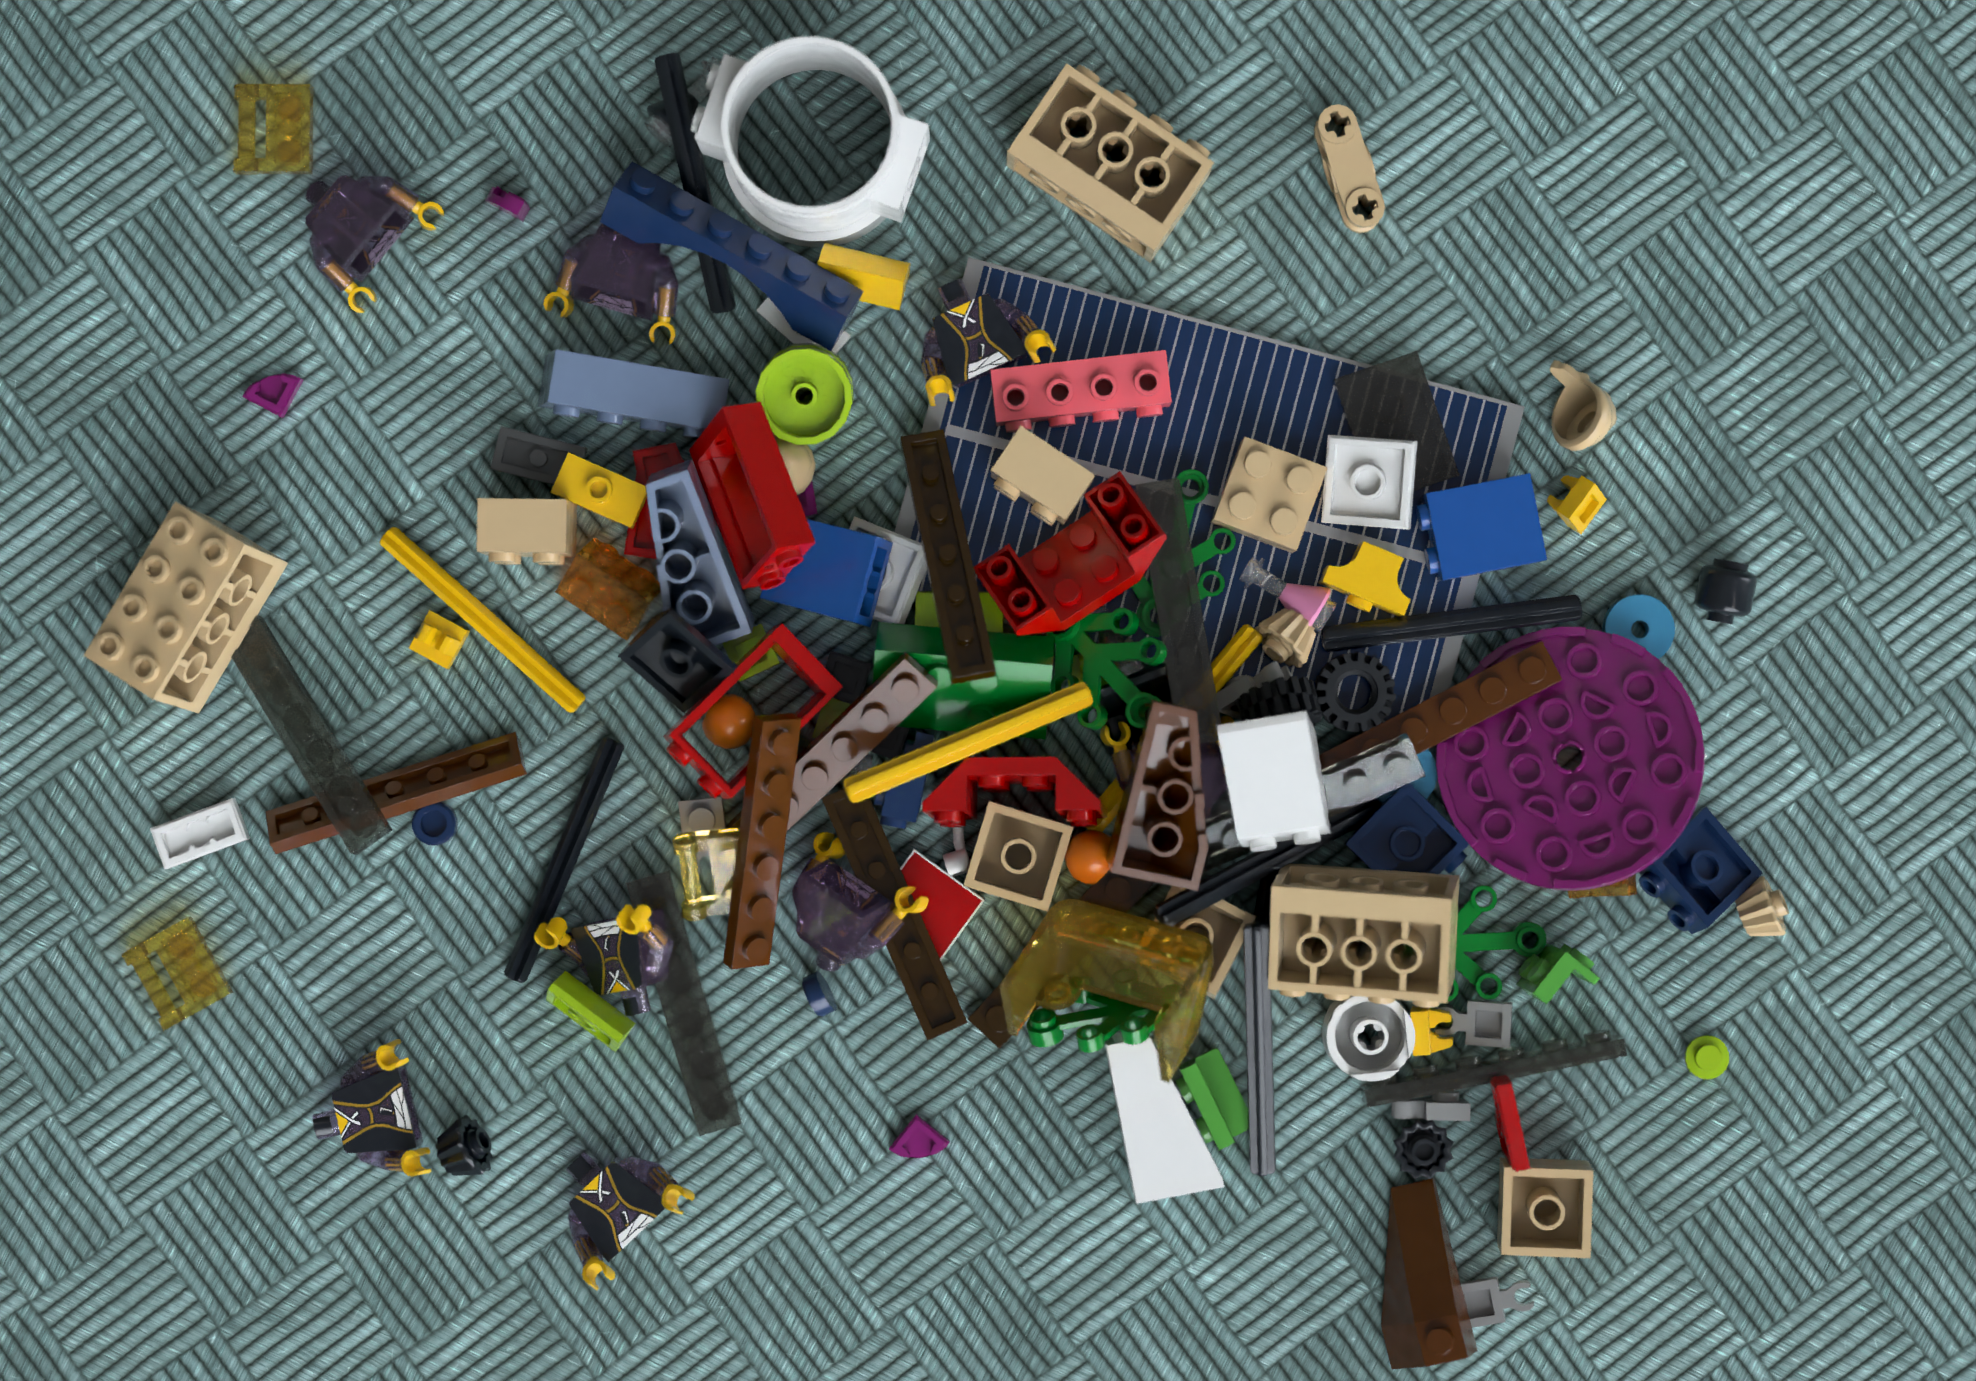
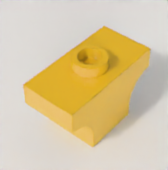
M569 452L550 492L632 529L647 498L646 486Z
M1365 541L1358 544L1354 556L1348 564L1339 567L1326 566L1319 580V584L1347 595L1345 603L1366 612H1370L1372 606L1397 617L1404 616L1411 600L1402 593L1397 581L1398 572L1404 558Z

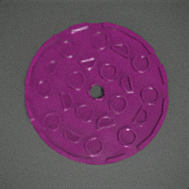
M1556 627L1531 632L1495 649L1479 662L1480 664L1466 679L1543 641L1563 680L1438 744L1436 766L1441 795L1448 814L1467 843L1483 859L1508 876L1527 884L1554 890L1578 891L1611 885L1644 870L1660 858L1673 845L1689 822L1699 799L1705 770L1704 741L1698 715L1688 693L1674 673L1659 659L1649 653L1646 648L1630 639L1615 633L1610 634L1586 629V627ZM1565 747H1576L1582 752V761L1575 770H1566L1558 765V754Z

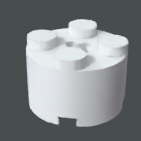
M1350 996L1347 1000H1336L1330 1004L1322 1024V1041L1329 1058L1343 1072L1362 1081H1380L1393 1076L1406 1063L1414 1050L1415 1029L1410 1015L1396 1000L1390 1004H1377L1370 1002L1368 997ZM1369 1024L1371 1028L1378 1031V1036L1371 1037V1044L1366 1046V1043L1358 1038V1033L1364 1032V1025Z

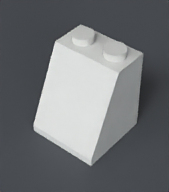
M1306 711L1217 725L1237 839L1243 847L1250 846V851L1253 852L1268 851L1277 847L1276 842L1294 839V844L1297 845L1312 844L1321 840L1320 835L1331 834L1316 731Z

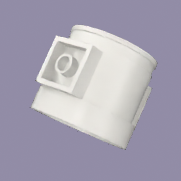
M798 37L773 44L760 51L748 62L724 54L721 65L713 64L706 83V89L710 90L706 108L703 106L697 108L691 131L695 132V140L702 154L723 161L726 177L737 201L745 213L759 227L774 237L788 243L806 247H823L824 243L841 245L856 240L872 231L886 218L902 222L930 142L929 124L905 116L899 101L891 91L885 77L869 58L853 47L836 40L822 37ZM825 70L840 73L858 81L877 97L892 124L890 144L884 161L876 174L864 187L853 195L836 203L823 206L805 207L791 205L762 192L741 170L738 159L740 128L751 104L772 83L801 71Z

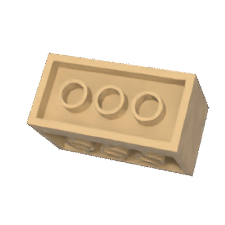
M1066 63L1008 149L1006 166L1151 263L1209 177L1214 164L1208 158L1210 152L1192 139H1188L1185 143L1171 134L1174 128L1161 117L1152 114L1148 118L1134 109L1137 103L1122 91L1115 89L1113 93H1110L1098 85L1100 78L1088 68L1078 65L1075 69ZM1077 127L1084 129L1085 137L1079 136L1075 138L1071 136L1070 129H1076ZM1118 152L1122 155V161L1110 162L1106 159V153ZM1153 176L1157 178L1158 187L1145 186L1142 177Z
M174 502L83 656L151 699L199 714L288 565V562L224 523Z
M1293 863L1282 867L1271 886L1268 989L1279 990L1281 995L1288 997L1304 996L1306 992L1323 993L1324 997L1330 1000H1347L1350 996L1368 997L1370 1002L1377 1004H1390L1395 999L1411 1000L1414 1005L1425 1008L1437 1007L1440 1003H1447L1455 978L1460 875Z

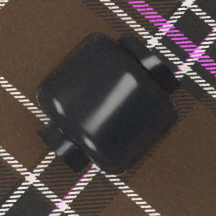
M1714 558L1713 565H1705L1701 568L1694 602L1698 608L1708 611L1707 620L1733 624L1734 616L1743 617L1751 612L1757 578L1752 572L1748 571V564Z

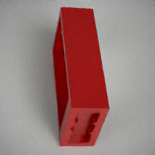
M761 402L722 407L689 449V452L742 589L758 586L762 590L773 589L783 584L787 574L803 561V556L813 546L815 539Z
M783 623L775 625L736 663L738 666L732 674L699 700L663 735L670 743L666 747L667 752L681 766L685 767L689 763L701 775L697 779L698 784L714 799L719 795L723 799H732L745 786L748 760L726 781L682 735L770 648L815 693L794 713L801 718L800 730L843 688L838 680Z

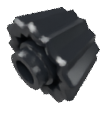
M464 1115L437 1138L438 1144L435 1145L437 1157L447 1173H451L453 1176L483 1175L485 1171L491 1169L490 1161L493 1159L491 1141L487 1132L479 1126L476 1119L471 1120L468 1115Z
M1416 1119L1411 1127H1402L1401 1136L1393 1141L1397 1148L1393 1158L1400 1162V1171L1410 1172L1414 1179L1424 1176L1431 1180L1436 1172H1445L1446 1163L1453 1159L1450 1149L1454 1142L1447 1137L1446 1128L1437 1127L1433 1120L1423 1123Z

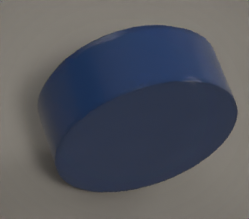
M442 802L417 809L412 818V829L415 836L427 845H441L453 838L458 827L456 813L449 805Z
M816 971L803 977L802 987L814 1012L818 1016L823 1017L836 1011L837 1006L834 996L823 975Z

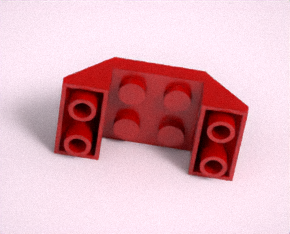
M1120 471L1083 495L1091 510L1089 513L1020 558L1016 555L1010 544L974 566L975 574L1017 636L1068 629L1138 583L1165 542L1166 534Z
M967 757L922 802V811L934 819L935 823H940V827H966V820L977 819V785L978 787H983L985 792H1009L1010 784H1022V786L1027 787V791L1050 792L1053 791V784H1056L1055 810L1064 819L1071 822V826H1097V819L1107 818L1108 810L1056 757Z

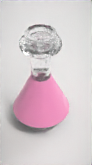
M1251 557L1239 577V580L1246 583L1244 588L1247 589L1252 583L1256 584L1279 598L1285 608L1301 613L1309 621V626L1312 625L1315 628L1314 630L1319 633L1337 605L1335 601L1329 598L1330 588L1286 583L1262 568L1264 558H1261L1259 561Z

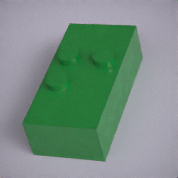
M879 622L875 645L873 682L906 652L926 669L928 674L938 681L937 688L896 727L959 732L1049 695L1053 668L1054 637L1036 635L1017 636V634L987 631L996 669L995 677L951 685L939 627ZM1047 724L1017 737L1046 739Z

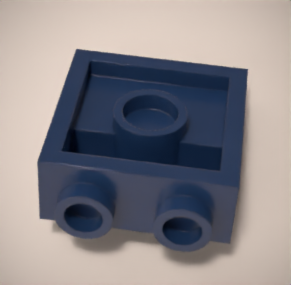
M917 732L915 740H906L903 754L934 742L935 736ZM927 774L876 795L875 805L883 806L880 824L906 829L908 821L917 822Z
M1405 781L1344 842L1369 869L1440 874L1443 870L1448 874L1454 871L1467 857L1463 850L1469 845L1464 837L1408 781Z
M1704 807L1690 818L1683 832L1673 845L1655 862L1639 872L1641 875L1639 884L1648 895L1660 897L1670 910L1667 916L1676 928L1682 931L1688 930L1691 934L1708 928L1763 872L1710 810Z

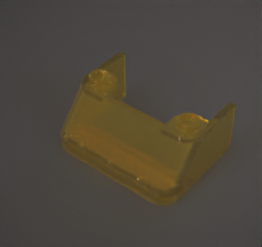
M1065 899L1059 901L1050 908L1000 985L1008 1034L1017 1036L1036 1005L1051 1010L1065 1009L1077 1001L1083 990L1159 1012L1154 1021V1034L1160 1077L1162 1081L1170 1082L1200 1030L1214 964L1212 943L1206 936L1082 900Z

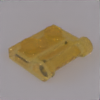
M310 84L234 85V99L238 100V158L233 159V173L239 175L313 174V87ZM266 100V158H255L256 101Z
M740 828L684 832L673 837L674 854L679 856L685 898L681 903V908L685 920L699 921L707 916L729 914ZM699 851H709L714 895L702 896L696 853Z
M191 916L186 917L121 954L127 966H133L161 1017L157 1020L163 1031L172 1028L234 993ZM155 951L185 1003L178 1008L175 1007L148 958Z

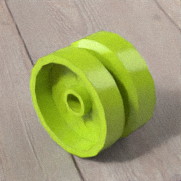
M815 343L792 344L778 351L764 366L756 387V402H761L772 432L779 439L796 445L817 444L834 436L847 421L854 398L853 378L845 362L833 351H829ZM802 387L809 388L813 393V396L810 397L807 403L799 401L800 394H796L797 390Z

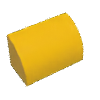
M824 243L818 259V266L863 290L864 292L859 301L900 311L911 263Z

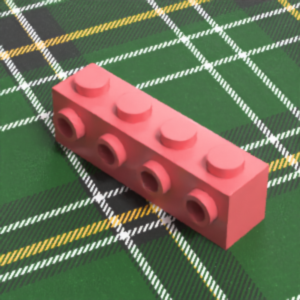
M1166 350L990 370L996 426L1005 425L1006 432H1017L1020 426L1031 430V422L1048 420L1049 427L1051 428L1071 426L1076 424L1075 417L1093 416L1094 423L1119 420V412L1136 411L1137 418L1163 415L1162 408L1170 407L1172 403Z

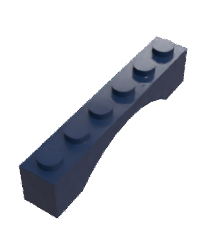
M633 161L613 186L600 223L638 244L661 243L682 246L704 253L727 264L747 277L769 297L781 311L793 331L829 351H832L848 326L864 292Z

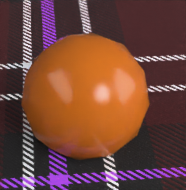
M724 694L708 710L702 722L705 736L715 746L723 749H736L745 745L750 740L753 720L756 715L752 706L743 697L735 694Z
M1087 829L1071 838L1065 854V861L1074 879L1085 884L1095 885L1110 870L1106 857L1111 836L1101 831Z

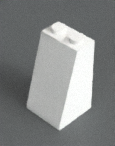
M1121 1031L1116 1032L1105 1041V1050L1136 1204L1224 1187L1223 1178L1150 1036L1143 1043L1129 1045L1123 1042Z

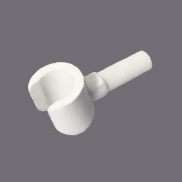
M953 827V844L956 851L943 854L947 872L953 877L967 873L970 864L965 848L963 827Z

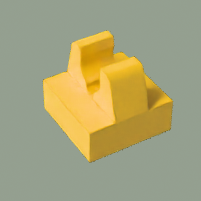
M1565 475L1560 481L1570 492L1562 500L1549 495L1547 502L1568 527L1582 534L1607 499L1597 485L1581 475L1580 478Z
M429 610L409 649L446 669H450L470 631Z
M1412 1006L1410 1017L1415 1029L1413 1056L1431 1055V1053L1450 1048L1454 1042L1453 1037H1441L1436 1032H1432L1431 1028H1435L1440 1022H1452V1014L1449 1011Z

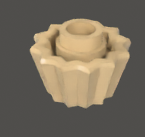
M1284 608L1255 627L1263 637L1261 643L1263 644L1264 652L1272 660L1278 663L1284 662L1288 666L1294 665L1298 668L1307 662L1316 633L1314 632L1315 628L1312 625L1309 626V621L1301 613H1297L1293 609Z
M1760 876L1735 901L1743 927L1749 936L1785 935L1786 927L1783 916L1789 914V910L1780 889L1773 891L1768 880L1764 876Z

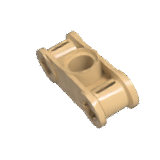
M1331 105L1320 114L1315 124L1314 136L1322 157L1325 176L1335 196L1343 223L1353 232L1366 233L1377 225L1383 217L1385 210L1384 200L1376 179L1375 167L1353 111L1344 105ZM1331 119H1334L1336 125L1344 124L1345 127L1340 137H1337L1335 131L1327 132L1326 128ZM1358 201H1361L1364 207L1371 206L1373 209L1367 220L1364 219L1362 214L1355 215L1353 213L1358 205Z

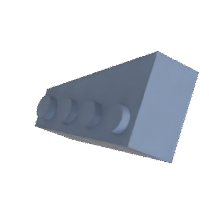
M555 349L545 355L538 407L553 409V414L565 417L579 418L580 413L597 416L596 421L607 424L622 425L623 420L640 422V429L655 432H666V426L683 429V436L698 439L719 410L726 406L730 379Z
M692 459L652 473L646 483L652 536L655 543L658 581L661 588L662 612L672 608L715 646L752 633L755 622L754 616Z

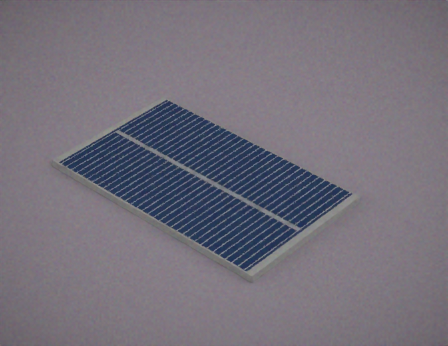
M968 257L961 283L965 295L957 298L955 307L982 295L991 296L1023 344L1026 338L1016 327V322L1019 319H1024L1034 331H1046L1056 348V351L1053 353L1050 347H1040L1036 351L1040 359L1039 363L1033 362L1027 351V353L992 369L1166 350L1172 403L1170 407L1162 408L1163 415L1137 418L1136 411L1119 412V420L1094 423L1093 416L1075 417V425L1051 428L1049 427V420L1031 422L1032 429L1028 430L1095 475L1093 482L1085 493L1120 471L1166 534L1167 538L1163 543L1165 549L1178 503L1173 493V483L1176 477L1185 470L1194 469L1203 473L1208 480L1209 490L1204 500L1195 505L1183 554L1208 540L1214 530L1223 528L1210 522L1238 447L1244 437L1323 466L1326 465L1328 435L1417 441L1411 529L1321 523L1324 491L1323 479L1297 551L1290 553L1232 531L1236 543L1229 553L1225 555L1217 554L1177 578L1173 596L1197 584L1200 576L1209 570L1217 571L1224 577L1225 587L1219 595L1205 597L1180 612V622L1171 634L1164 637H1154L1162 641L1167 648V656L1161 664L1171 661L1174 670L1201 676L1243 625L1248 624L1255 628L1259 623L1285 608L1279 600V596L1287 583L1326 587L1319 584L1324 568L1328 565L1339 567L1348 564L1353 558L1358 544L1362 541L1404 558L1397 577L1400 590L1406 597L1411 599L1404 616L1472 607L1480 574L1437 582L1436 573L1429 574L1424 549L1430 547L1427 530L1421 531L1419 528L1416 505L1422 504L1421 496L1426 493L1506 478L1525 406ZM976 299L969 316L979 322L978 301ZM953 316L951 321L961 330L963 319ZM967 321V328L961 330L964 336L973 335L980 330L979 323L971 325ZM983 336L968 342L970 346L969 362L978 359L977 343H986ZM986 343L984 356L996 350ZM941 357L939 370L941 375L947 377L944 362ZM990 370L952 386L955 395L953 402H950L947 393H939L934 396L935 406H930L929 404L921 433L944 429L973 567L1010 544L1016 555L1020 558L1091 511L1083 496L1064 525L1055 521L1052 526H1049L1030 513L1033 506L1031 503L1020 496L1014 502L993 488L996 480L991 477V469L1016 432H1006L1005 425L996 426ZM1187 480L1182 484V491L1187 496H1195L1198 493V485L1192 480ZM907 483L895 533L921 543L909 483ZM1219 533L1214 538V544L1218 549H1227L1230 545V538L1224 533ZM1151 562L1144 573V577L1155 592L1159 573L1153 562ZM927 569L918 591H931ZM975 574L979 592H988ZM1207 576L1203 581L1204 588L1208 592L1218 590L1219 580L1215 576ZM1130 587L1091 614L1112 613L1118 608H1126L1137 613L1140 601ZM1330 588V596L1312 624L1315 628L1316 637L1307 662L1300 668L1294 665L1288 666L1291 676H1297L1298 679L1307 677L1308 680L1314 682L1316 687L1315 680L1322 671L1321 668L1333 658L1357 652L1376 657L1382 665L1387 666L1390 670L1391 679H1394L1395 682L1394 694H1396L1395 702L1392 703L1390 714L1382 720L1385 722L1450 688L1464 635L1326 652L1321 642V629L1324 626L1397 617L1372 606L1370 612L1355 608L1345 603L1347 595ZM1155 607L1151 610L1150 619L1152 622L1161 624L1166 620V612L1163 608ZM1128 615L1121 618L1119 623L1120 629H1124L1128 625ZM1004 616V624L1010 625ZM1138 627V630L1133 635L1127 637L1117 634L1112 630L1086 632L1096 644L1140 642L1145 637H1152L1143 632L1140 627ZM1260 643L1231 679L1241 675L1254 677L1265 666L1275 661L1264 652L1263 644ZM1155 644L1151 645L1147 650L1148 659L1156 654ZM1283 662V663H1278L1279 666H1280V668H1282V667H1284L1285 665H1287V664L1284 663V662ZM1349 675L1338 686V698L1345 707L1357 710L1369 702L1371 687L1365 678L1359 675Z

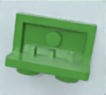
M1548 943L1538 956L1532 954L1523 963L1518 972L1521 978L1516 985L1530 996L1547 1004L1571 973L1593 985L1600 978L1590 971L1594 963L1575 948L1572 949L1566 944L1558 948Z
M1213 1048L1178 1065L1183 1077L1175 1081L1186 1104L1195 1101L1202 1117L1195 1119V1122L1204 1141L1207 1144L1214 1140L1218 1149L1221 1150L1235 1143L1233 1137L1249 1130L1248 1108L1219 1049Z

